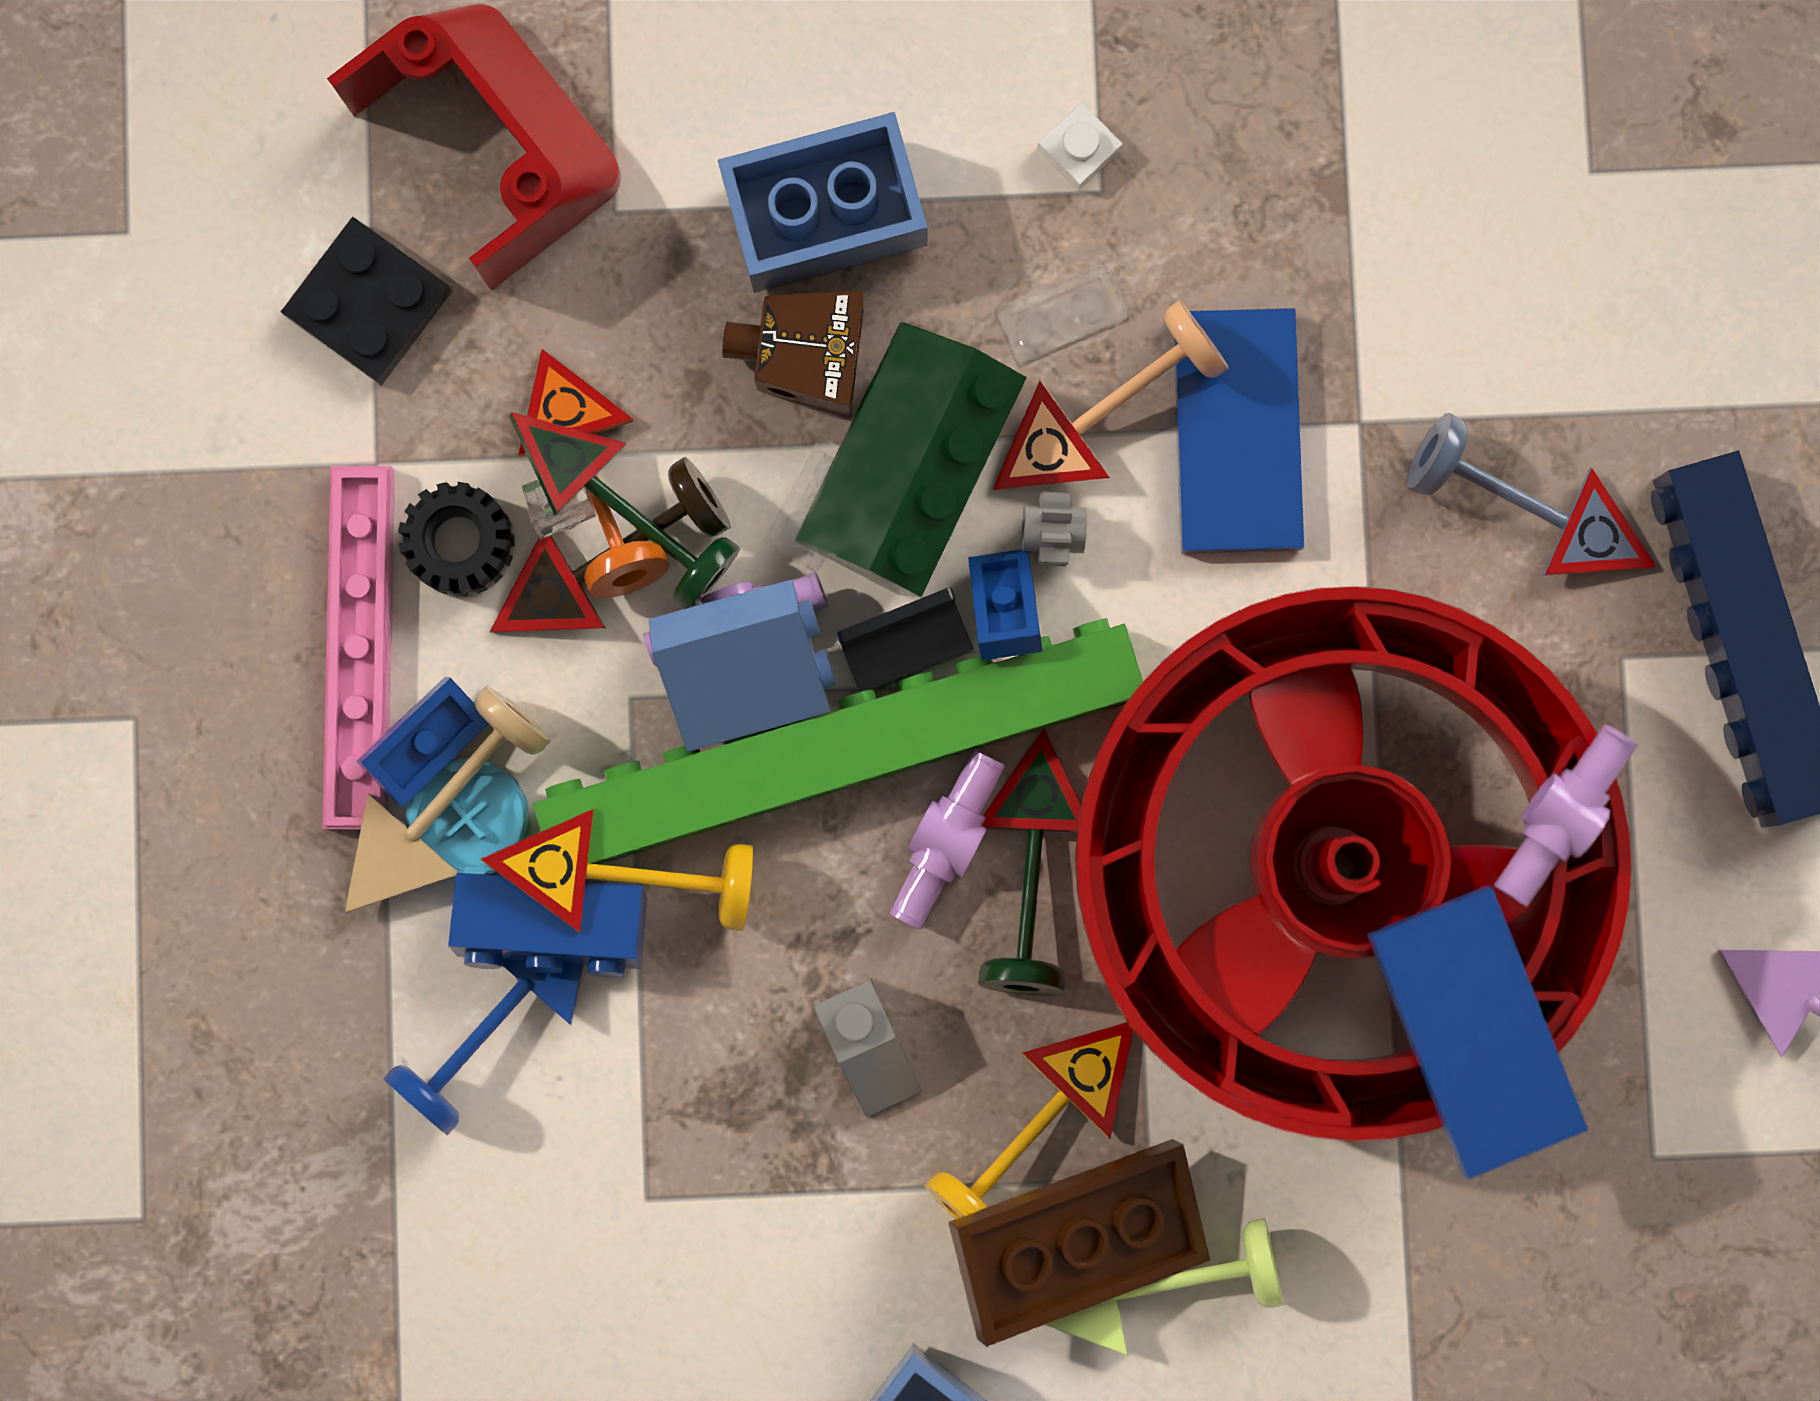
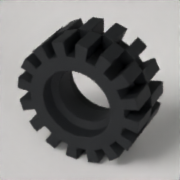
M447 482L436 484L438 490L430 493L425 489L418 494L421 500L415 506L409 503L404 512L409 516L406 523L400 522L398 533L403 536V542L398 543L400 553L405 556L407 560L405 564L420 581L435 591L445 595L452 593L457 597L467 596V592L471 591L479 594L487 590L485 585L492 580L497 583L503 577L500 572L504 565L510 566L513 556L510 554L511 546L515 547V536L511 533L510 529L512 523L502 507L479 487L475 489L468 483L457 482V486H450ZM453 517H464L472 520L478 527L480 542L476 552L470 558L461 562H449L442 559L437 553L434 543L435 534L439 526Z

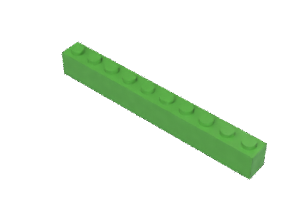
M1107 618L1099 619L1073 628L1075 638L1052 645L1049 636L1041 637L1043 652L1017 655L993 663L992 659L981 661V656L970 658L956 664L958 671L956 675L936 681L932 672L914 675L897 682L900 692L877 699L874 689L858 692L839 699L841 710L782 725V728L762 734L757 732L724 741V745L700 752V749L687 752L685 745L663 753L665 760L663 764L643 770L639 761L618 765L604 771L606 781L584 788L581 779L562 782L545 789L548 799L532 804L541 832L593 809L588 863L600 865L971 752L973 749L984 748L1125 705L1135 690L1142 684L1143 679L1125 623L1110 628Z

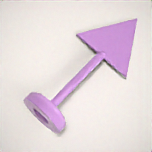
M1719 950L1776 1050L1783 1057L1808 1013L1812 1012L1820 1017V999L1818 998L1820 995V951Z

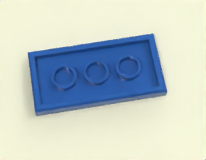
M1295 308L1190 311L1218 349L1229 369L1216 378H1208L1196 368L1188 356L1174 365L1181 554L1301 551L1304 548ZM1173 337L1174 346H1176L1178 342Z
M1484 886L1367 934L1463 1177L1469 1180L1588 1131L1492 887Z

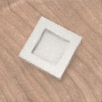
M1080 102L1038 142L1037 149L1079 191L1122 150L1123 143Z

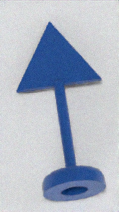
M502 960L501 965L519 981L435 1075L426 1082L409 1067L398 1065L391 1069L383 1079L416 1110L448 1136L459 1123L460 1116L456 1108L441 1096L439 1092L530 990L567 1023L572 1025L584 965L563 963L562 973H540L526 970V961Z

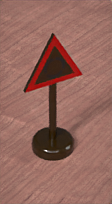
M686 457L674 463L669 468L668 479L679 502L651 521L662 530H665L688 515L700 531L709 537L721 535L729 530L731 524L728 516L700 471ZM544 526L490 632L606 629L580 584L585 582L584 575L588 565L599 555L610 550V547L572 571L548 528ZM638 529L623 538L624 544L649 540Z

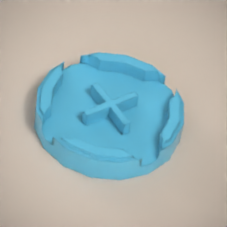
M469 758L451 760L409 801L406 812L408 828ZM486 762L420 838L459 873L494 875L497 872L480 859L527 838L530 828L528 800L516 779L498 765Z

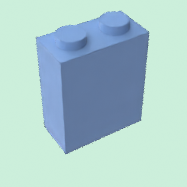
M793 579L648 619L652 653L687 752L830 712L825 688L836 685L827 650L819 652L814 650L811 638L821 635L811 599L799 602Z

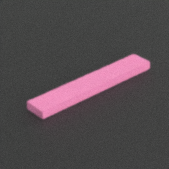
M330 466L322 829L361 830L368 793L388 809V795L356 761L390 729L395 469L391 466Z

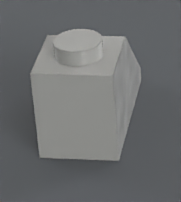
M872 979L813 1006L837 1061L866 1117L922 1092Z

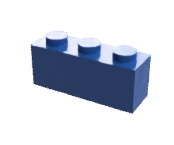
M456 872L448 947L457 957H464L465 966L474 968L499 969L501 968L502 960L526 961L525 969L533 972L562 973L563 963L588 966L587 973L593 976L624 977L625 968L641 969L647 895L642 885L585 881L579 933L503 876Z

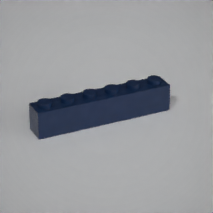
M1734 451L1668 470L1653 480L1655 490L1651 491V504L1657 521L1661 525H1667L1673 548L1669 550V562L1673 575L1679 583H1685L1692 605L1687 608L1690 630L1698 642L1703 641L1710 664L1705 667L1708 688L1716 700L1722 701L1728 723L1724 724L1723 727L1727 748L1734 759H1740L1747 781L1742 784V796L1745 806L1753 818L1758 817L1761 828L1778 826L1820 814V705L1740 451Z

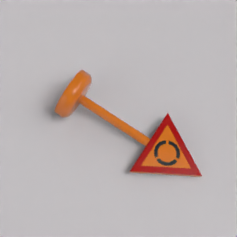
M541 349L527 413L528 417L591 434L600 433L633 422L632 417L545 350ZM522 444L520 445L518 458L527 456ZM588 490L610 550L595 558L586 569L584 578L592 597L613 598L629 594L650 585L667 572L670 563L661 545L651 541H634L624 544L611 508Z

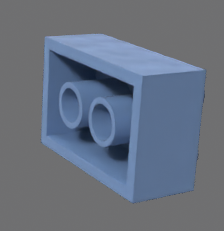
M895 112L718 159L754 293L927 246V224Z

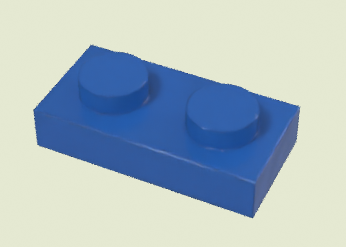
M1019 549L968 557L981 661L1043 652L1029 551Z
M444 677L356 762L398 806L404 807L489 723L477 711L475 703L452 678Z

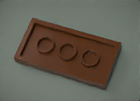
M1174 1139L948 1222L976 1337L986 1347L1210 1261L1184 1144Z

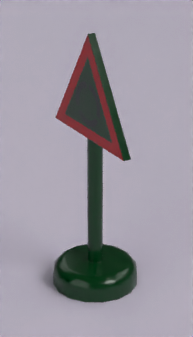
M510 413V420L554 515L556 516L586 487L650 540L661 545L666 553L688 569L676 586L673 598L676 605L682 610L699 605L701 598L713 589L733 563L741 550L740 547L732 540L721 537L714 540L697 558L597 478L596 475L625 447L626 443L525 415Z
M1044 729L983 816L986 819L982 824L987 829L1028 831L1017 956L1016 958H994L984 962L979 971L978 983L979 986L986 989L1030 996H1053L1064 993L1065 976L1062 969L1051 963L1032 960L1043 831L1077 833L1081 802Z

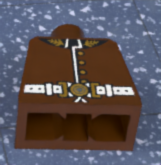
M863 291L766 296L763 302L761 325L726 322L722 356L723 358L756 361L754 381L757 390L837 415L851 417L864 314Z

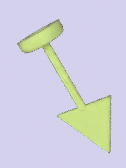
M1266 1219L1250 1221L1243 1229V1242L1247 1259L1182 1271L1045 1325L1128 1356L1118 1300L1250 1275L1255 1296L1261 1306L1266 1308L1283 1306L1281 1283Z

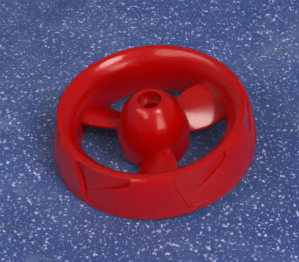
M1358 586L1317 588L1284 594L1258 602L1214 622L1189 638L1165 658L1135 690L1110 727L1096 755L1085 786L1078 818L1075 850L1077 895L1084 928L1095 963L1113 1001L1129 1026L1145 1045L1178 1077L1213 1101L1246 1118L1279 1130L1315 1138L1347 1141L1393 1139L1426 1133L1443 1127L1412 1048L1396 1054L1375 1058L1341 1060L1318 1058L1296 1053L1276 1046L1257 1036L1266 1030L1291 1003L1305 981L1317 954L1339 958L1373 957L1375 954L1368 939V933L1484 886H1490L1493 888L1559 1053L1573 1038L1595 1006L1611 973L1623 938L1630 900L1632 868L1629 827L1623 797L1615 778L1605 792L1610 798L1604 807L1610 810V815L1597 838L1580 857L1575 858L1570 855L1566 862L1559 860L1527 907L1497 889L1494 884L1519 848L1497 845L1449 847L1448 838L1439 815L1419 790L1391 772L1361 765L1363 753L1362 705L1357 681L1352 669L1392 675L1416 683L1444 697L1463 710L1500 747L1515 770L1529 803L1551 775L1555 773L1561 777L1565 769L1573 771L1596 738L1595 728L1575 698L1550 669L1517 641L1474 615L1425 596L1392 589ZM1249 693L1251 709L1260 735L1275 764L1290 786L1282 791L1268 806L1253 836L1250 872L1256 896L1215 915L1194 930L1175 949L1160 909L1155 880V842L1161 807L1178 765L1197 736L1226 707ZM1340 848L1348 851L1353 859V871L1348 879L1340 875L1336 869L1335 857Z

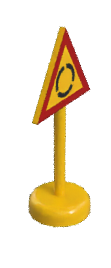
M593 809L480 859L579 933L586 879L720 893L719 920L722 926L726 929L743 931L745 927L752 880V845L734 844L728 848L724 858L721 877L588 863L593 818Z
M1127 1022L1022 1052L1021 1054L1059 1091L970 1189L952 1174L940 1171L935 1173L925 1184V1188L954 1219L987 1208L988 1206L981 1198L1069 1102L1082 1112L1108 1139H1111L1133 1035V1029Z

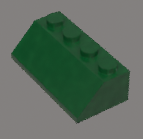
M904 322L899 323L794 541L897 595L922 597L1027 377L974 347Z

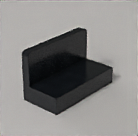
M951 587L836 633L859 692L871 689L876 691L973 651L974 648L956 607V598Z

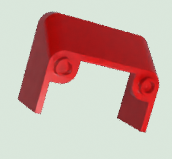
M473 4L414 16L401 21L330 75L327 80L347 109L355 117L406 77L416 80L429 79L455 62L526 151L523 156L505 170L500 182L502 200L517 221L469 257L484 282L492 291L609 201L616 194L620 186L621 172L614 154L505 17L494 7L485 4Z

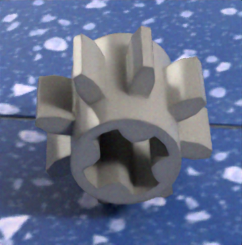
M1042 492L1039 494V506L1024 505L1022 551H1037V565L1066 567V564L1068 565L1069 553H1084L1087 529L1086 508L1070 507L1071 493Z

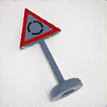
M1445 413L1436 421L1414 456L1408 471L1406 484L1408 489L1418 494L1431 495L1435 493L1454 472L1561 528L1562 531L1542 576L1657 568L1593 468L1588 470L1570 513L1567 515L1460 459L1467 443L1468 430L1465 422L1451 413Z

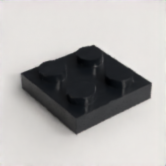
M352 216L280 312L298 327L382 386L452 293V289L448 284Z

